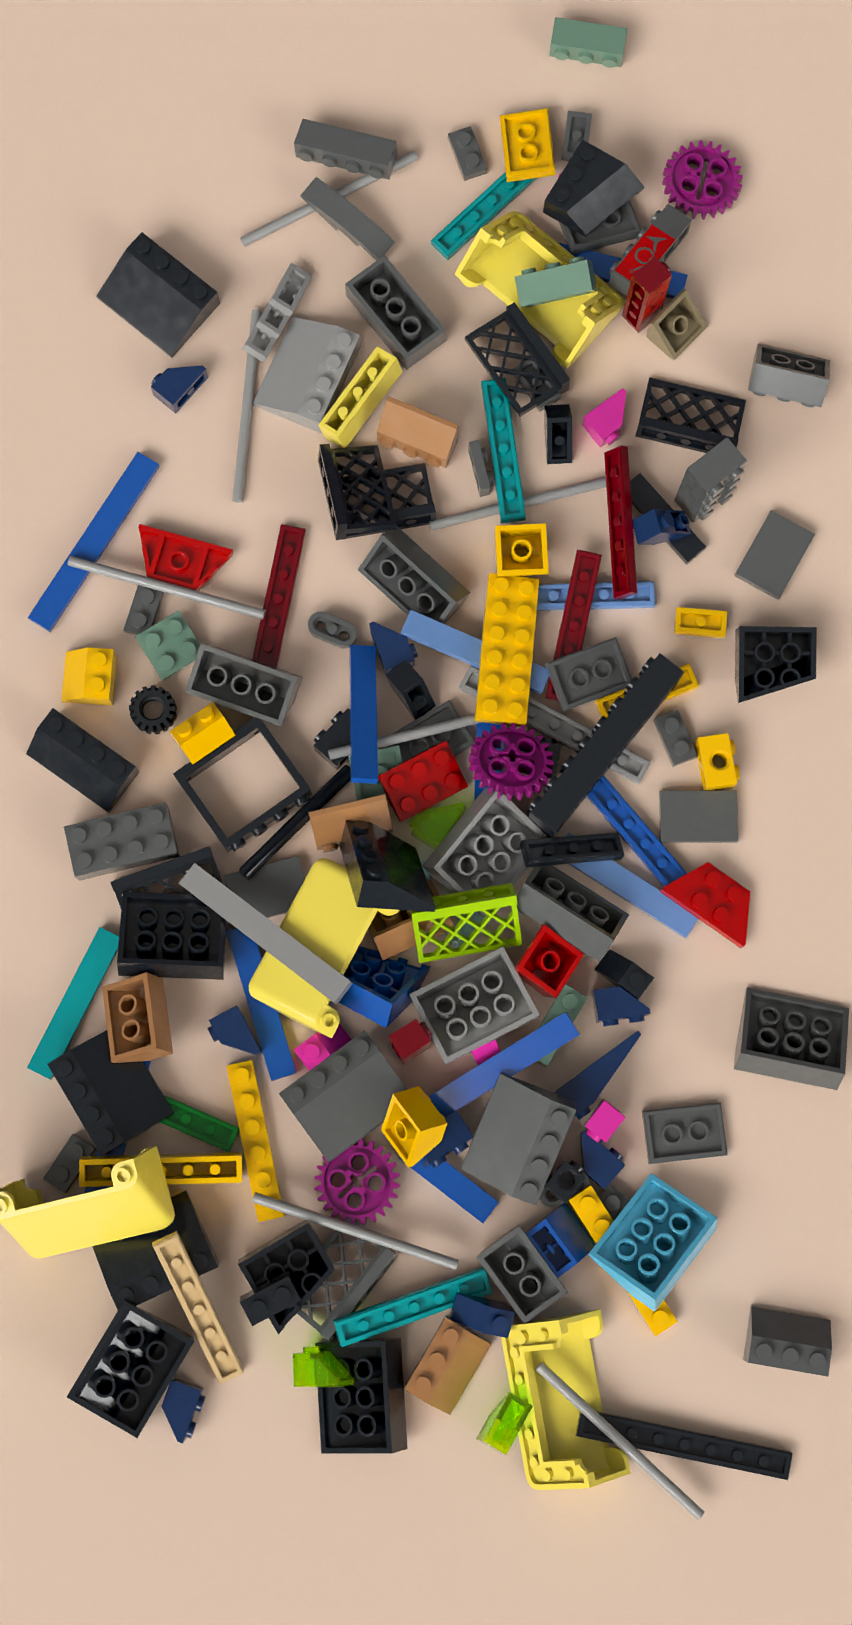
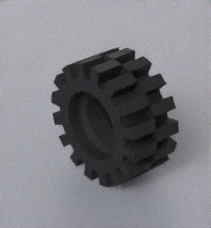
M151 685V688H147V686L142 687L143 690L140 692L137 690L135 692L136 696L130 700L129 711L131 719L139 730L145 731L147 734L154 732L156 735L160 734L159 731H167L169 725L172 727L174 724L173 720L177 717V706L171 694L162 687L156 688L155 685ZM150 701H157L163 706L162 714L156 719H149L143 713L144 706Z

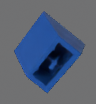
M566 1203L560 1205L525 1232L558 1278L580 1262L596 1245Z

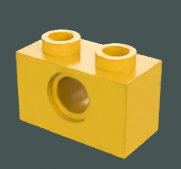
M728 733L698 737L695 741V748L703 791L734 788L737 780H740L739 767L734 765L732 756L735 755L734 741L729 740ZM712 758H722L724 767H715L712 763Z

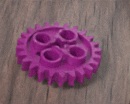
M702 140L699 141L698 147H695L690 142L688 150L684 146H680L679 153L673 152L672 159L667 160V168H664L663 176L665 177L663 178L662 185L666 186L664 194H671L668 202L676 201L675 208L677 210L681 207L684 208L683 214L685 215L689 211L692 212V219L696 218L697 213L701 214L703 220H705L707 213L712 218H715L717 211L723 215L726 209L725 206L730 209L732 208L733 201H737L739 196L737 192H740L742 188L740 183L743 175L738 174L741 166H734L737 158H728L730 150L722 153L721 144L716 149L712 148V141L708 143L707 147L703 145ZM704 161H708L701 198L697 199L696 195ZM688 164H694L698 168L692 169L688 166ZM713 169H718V170H720L722 173H721V174H716V173H714L712 170H713ZM684 186H689V187H691L693 190H692V191H686V190L683 189V187H684ZM707 192H715L717 196H710Z
M501 723L500 730L492 725L490 733L483 730L482 736H477L475 744L471 746L469 770L474 772L473 780H480V788L488 786L487 794L496 791L498 799L503 794H506L508 801L511 800L512 795H516L517 799L521 801L524 793L528 798L532 797L533 791L539 794L541 787H545L548 779L551 778L554 761L551 760L553 752L548 751L549 743L541 744L542 735L535 738L534 729L527 733L525 732V725H522L520 729H516L515 723H512L510 728ZM493 770H499V771H501L502 773H497V772H495V771H493Z
M362 1138L359 1140L358 1145H352L330 1163L322 1156L326 1165H317V1168L322 1171V1175L314 1176V1179L320 1181L321 1185L314 1189L323 1192L317 1200L319 1202L327 1201L323 1210L327 1211L332 1208V1218L341 1214V1221L346 1222L350 1218L351 1224L355 1225L357 1219H360L362 1225L365 1226L367 1217H370L375 1223L376 1213L385 1217L386 1214L383 1208L385 1206L393 1208L389 1200L390 1198L398 1199V1196L393 1193V1189L401 1188L400 1184L394 1182V1179L400 1177V1174L392 1172L397 1166L396 1162L388 1163L392 1155L388 1153L382 1156L383 1146L374 1150V1141H370L366 1147ZM358 1156H363L366 1159V1166L362 1170H355L353 1168V1161ZM372 1166H376V1170L362 1179L361 1183L363 1186L361 1188L354 1186L343 1198H339V1194L354 1184L352 1180L354 1176L361 1178ZM338 1173L344 1174L346 1178L345 1184L341 1187H334L332 1184L333 1177ZM374 1177H381L383 1180V1186L378 1191H372L369 1187L370 1180ZM353 1194H360L362 1197V1204L358 1208H351L349 1205V1198Z

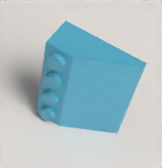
M651 1173L590 1251L589 1256L634 1298L655 1312L716 1231L717 1217Z

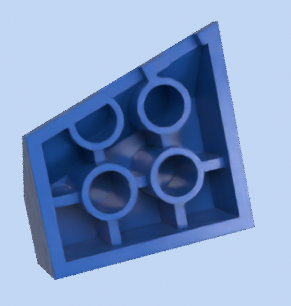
M359 946L343 975L353 984L339 1003L374 1021L376 1024L387 1028L412 1003L409 994L420 989L431 966L422 964L420 968L407 964V959L400 957L397 961L389 958L382 960L379 951Z

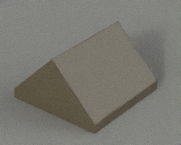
M682 289L649 323L646 337L672 360H675L707 328L706 322L686 289Z

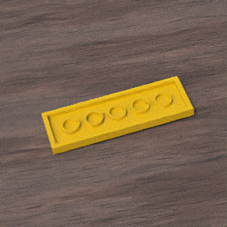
M496 573L488 574L474 721L500 725L504 723L508 726L515 723L516 727L527 725L539 579L519 576L497 577Z

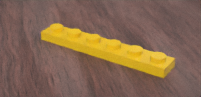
M253 1060L227 1065L252 1195L254 1196L255 1192L281 1200ZM254 1203L258 1222L285 1216L283 1212Z
M588 1185L573 1195L568 1201L597 1244L614 1221L592 1186ZM627 1292L655 1336L678 1322L664 1300L654 1312Z

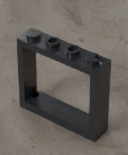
M256 717L234 731V737L194 764L189 762L173 773L178 783L227 852L231 850L235 852L239 848H243L247 844L245 840L253 835L258 837L268 830V824L274 820L277 823L282 821L289 815L288 811L294 806L300 808L305 802L310 800L309 796L312 795L310 787L261 719ZM261 733L299 789L227 838L193 790L189 781L252 737Z

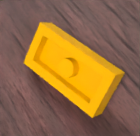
M676 607L674 634L725 638L727 611Z

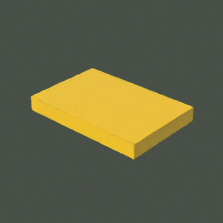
M548 108L499 115L507 182L556 175Z

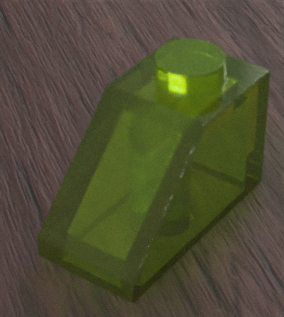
M460 802L427 809L422 815L417 814L410 824V827L413 828L411 835L435 850L454 827L464 812L466 805Z
M319 1346L303 1347V1352L293 1353L294 1387H343L354 1384V1378L330 1351H319Z
M508 1392L489 1414L476 1439L498 1453L507 1455L533 1406L513 1393Z

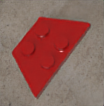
M139 524L138 527L147 577L199 591L234 553L233 549Z
M711 863L703 864L664 886L659 891L739 948H743L746 945L750 891Z

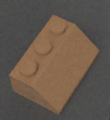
M388 396L377 429V440L387 448L393 449L395 447L403 450V453L408 457L422 458L430 466L446 468L458 442L459 425Z
M385 794L308 812L317 850L323 849L324 853L339 849L338 846L341 844L346 821L362 820L370 822L389 833H393Z
M426 878L432 897L440 896L431 878ZM399 910L398 913L391 916L377 911L368 930L382 960L396 956L398 953L416 946L410 910ZM448 917L444 923L454 928L451 918ZM430 920L418 922L419 928L427 933L435 924ZM440 927L433 937L442 935L447 931Z
M146 972L102 987L112 1063L151 1061L173 1054L164 981L162 978Z
M445 1316L404 1385V1390L425 1403L451 1415L491 1343Z

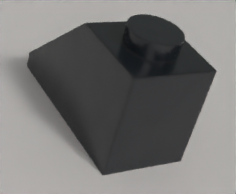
M544 405L547 464L572 463V414L570 405Z
M406 660L395 666L385 675L393 691L415 720L436 706L423 678Z
M611 949L608 950L594 969L616 987L620 986L637 1000L654 979L653 976L637 964Z

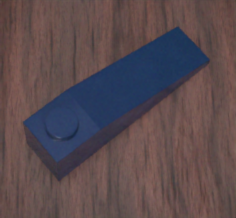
M639 1031L629 1036L554 1092L575 1101L577 1110L574 1117L576 1116L578 1120L591 1112L589 1106L596 1101L641 1036Z

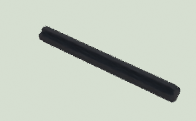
M344 765L240 867L239 872L244 878L250 879L310 820L308 812L320 810L351 780L350 766Z

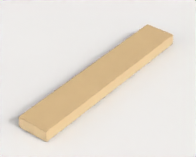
M178 1231L152 1242V1246L219 1384L243 1374L244 1369Z

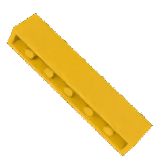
M242 1152L159 1154L167 1185L242 1182ZM136 1155L81 1156L79 1159V1187L114 1186L111 1177L113 1167L117 1163L131 1159Z

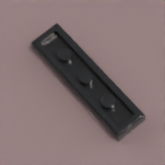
M641 473L630 481L631 503L641 515L653 509L673 510ZM691 529V535L666 542L686 565L706 549L704 543Z
M618 832L522 840L520 843L525 867L620 860L624 857Z

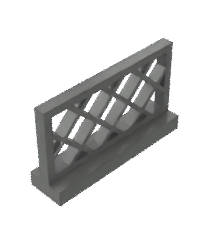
M348 1218L346 1222L351 1224L350 1218ZM356 1222V1226L362 1227L359 1223ZM335 1230L323 1246L326 1252L329 1248L340 1247L341 1262L332 1264L333 1266H342L343 1281L328 1283L327 1278L320 1286L325 1287L326 1303L312 1304L310 1297L307 1300L308 1305L301 1307V1309L308 1308L309 1315L301 1309L297 1314L315 1328L325 1339L333 1341L337 1336L333 1319L355 1312L397 1259L398 1255L388 1247L374 1243L380 1248L379 1252L374 1258L364 1259L362 1244L372 1242L362 1240L361 1238H358V1241L343 1242L342 1232ZM339 1237V1243H334L335 1240ZM358 1244L360 1260L345 1261L344 1246ZM370 1262L368 1266L364 1268V1263ZM360 1263L361 1275L358 1279L347 1280L346 1265ZM352 1283H354V1284L351 1286V1288L348 1290V1285H347V1284H352ZM343 1285L344 1297L341 1301L330 1302L329 1286ZM331 1305H337L331 1312ZM327 1306L328 1317L322 1325H319L313 1320L312 1308Z

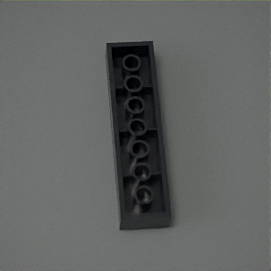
M661 653L655 659L650 657L639 673L641 677L638 679L635 676L630 681L623 693L625 695L624 698L620 696L616 698L607 712L609 716L607 718L602 716L593 727L594 729L591 732L593 736L591 738L586 736L579 744L575 752L577 756L575 758L571 755L559 771L561 773L559 778L554 775L545 786L543 791L545 795L542 798L538 795L529 806L527 812L530 815L528 818L549 838H553L680 681L684 671Z

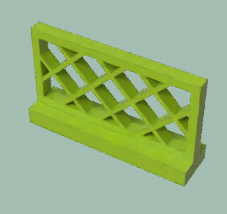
M513 883L434 896L432 898L436 907L435 912L410 910L419 963L496 950L501 947L507 948L522 945L517 897ZM511 906L512 911L506 919L496 914L500 907ZM482 911L487 915L480 923H477L470 919L474 912ZM450 916H457L461 919L454 928L444 923ZM491 918L501 923L494 933L485 928V925ZM430 920L435 924L427 933L419 928L418 922ZM466 922L475 927L469 937L458 932ZM440 927L450 932L443 941L433 937ZM506 927L515 931L514 938L503 939L499 935ZM480 931L490 936L485 943L478 944L473 941ZM454 936L464 941L458 948H452L447 945ZM428 941L438 945L434 952L423 954L422 948Z

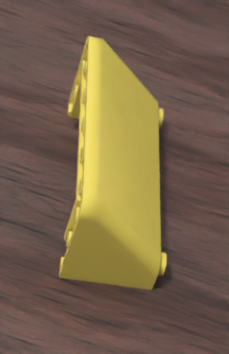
M517 211L509 212L483 226L455 272V275L461 279L465 286L478 287L483 284L506 305L509 306L515 302L531 326L555 345L552 355L566 369L579 358L625 304L623 297L594 273L598 292L528 308L520 307L515 276L522 275L521 271L525 269L536 268V272L545 270V265L560 262V266L570 264L569 260L575 257L528 217Z
M322 858L315 861L279 927L340 974L344 975L377 911L391 916L398 913L399 910L357 907L346 867L333 860ZM266 951L250 980L249 992L251 996L299 1024L332 1038L338 1028L340 1017L334 1008L328 1006L330 999Z
M157 1146L143 1149L140 1154L133 1158L117 1163L111 1172L113 1187L43 1203L40 1188L35 1190L28 1188L25 1185V1179L12 1181L0 1187V1224L34 1258H44L162 1230L173 1222L175 1213Z
M601 1309L528 1321L525 1324H513L509 1337H502L525 1475L528 1484L535 1490L592 1488L631 1474L627 1454L619 1447H609V1443L576 1436L580 1411L535 1370L541 1362H544L595 1411L603 1413L589 1339L597 1337L602 1333L603 1320Z

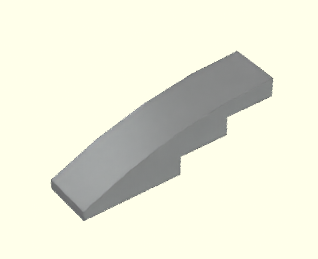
M293 263L289 265L242 348L244 351L262 362L265 361L312 278L310 274Z

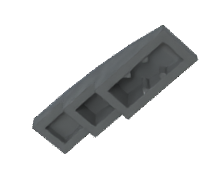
M315 177L300 195L335 230L339 229L356 246L360 245L376 261L384 256L395 243L390 236L357 207L319 178Z

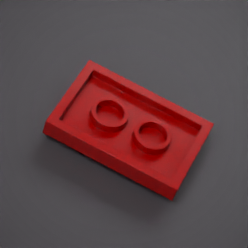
M444 740L378 775L381 786L399 822H403L468 787L447 741Z

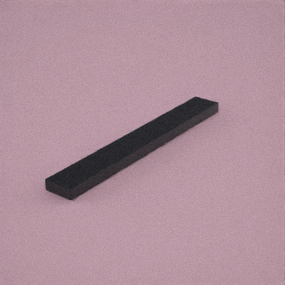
M598 1412L637 1449L784 1480L789 1478L793 1454L790 1451ZM579 1413L576 1436L615 1444L583 1413Z

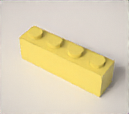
M378 346L375 348L318 426L325 439L340 448H346L401 375L402 369L395 356Z

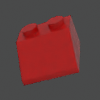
M542 924L517 963L515 970L525 983L541 995L557 998L584 954L546 925Z

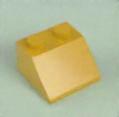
M546 523L495 526L494 544L497 577L549 574Z
M87 647L66 652L62 703L113 706L117 655L114 649Z
M213 702L170 731L171 736L192 764L235 736L226 719Z
M420 1086L392 1095L381 1131L408 1168H410L441 1142L447 1122L433 1105L430 1097L424 1093Z

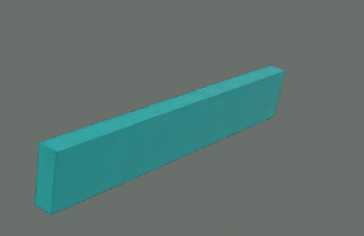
M505 172L431 240V245L449 260L483 226L493 220L537 178L507 182Z
M502 378V382L507 385L506 378ZM494 380L481 381L500 522L526 521L510 403Z
M99 927L27 1066L28 1069L52 1080L54 1075L47 1064L66 1053L118 951L119 936Z
M482 1266L333 1319L340 1346L344 1347L448 1310L453 1307L456 1292L477 1297L492 1294L487 1271Z

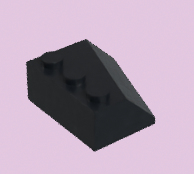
M582 140L544 201L543 213L586 237L606 221L608 216L618 208H622L630 198L644 190V186L624 162Z
M739 626L735 630V686L738 703L816 679L817 627Z
M307 1220L302 1221L238 1259V1266L252 1290L289 1271L301 1294V1301L269 1317L278 1335L335 1270L321 1240L310 1221Z

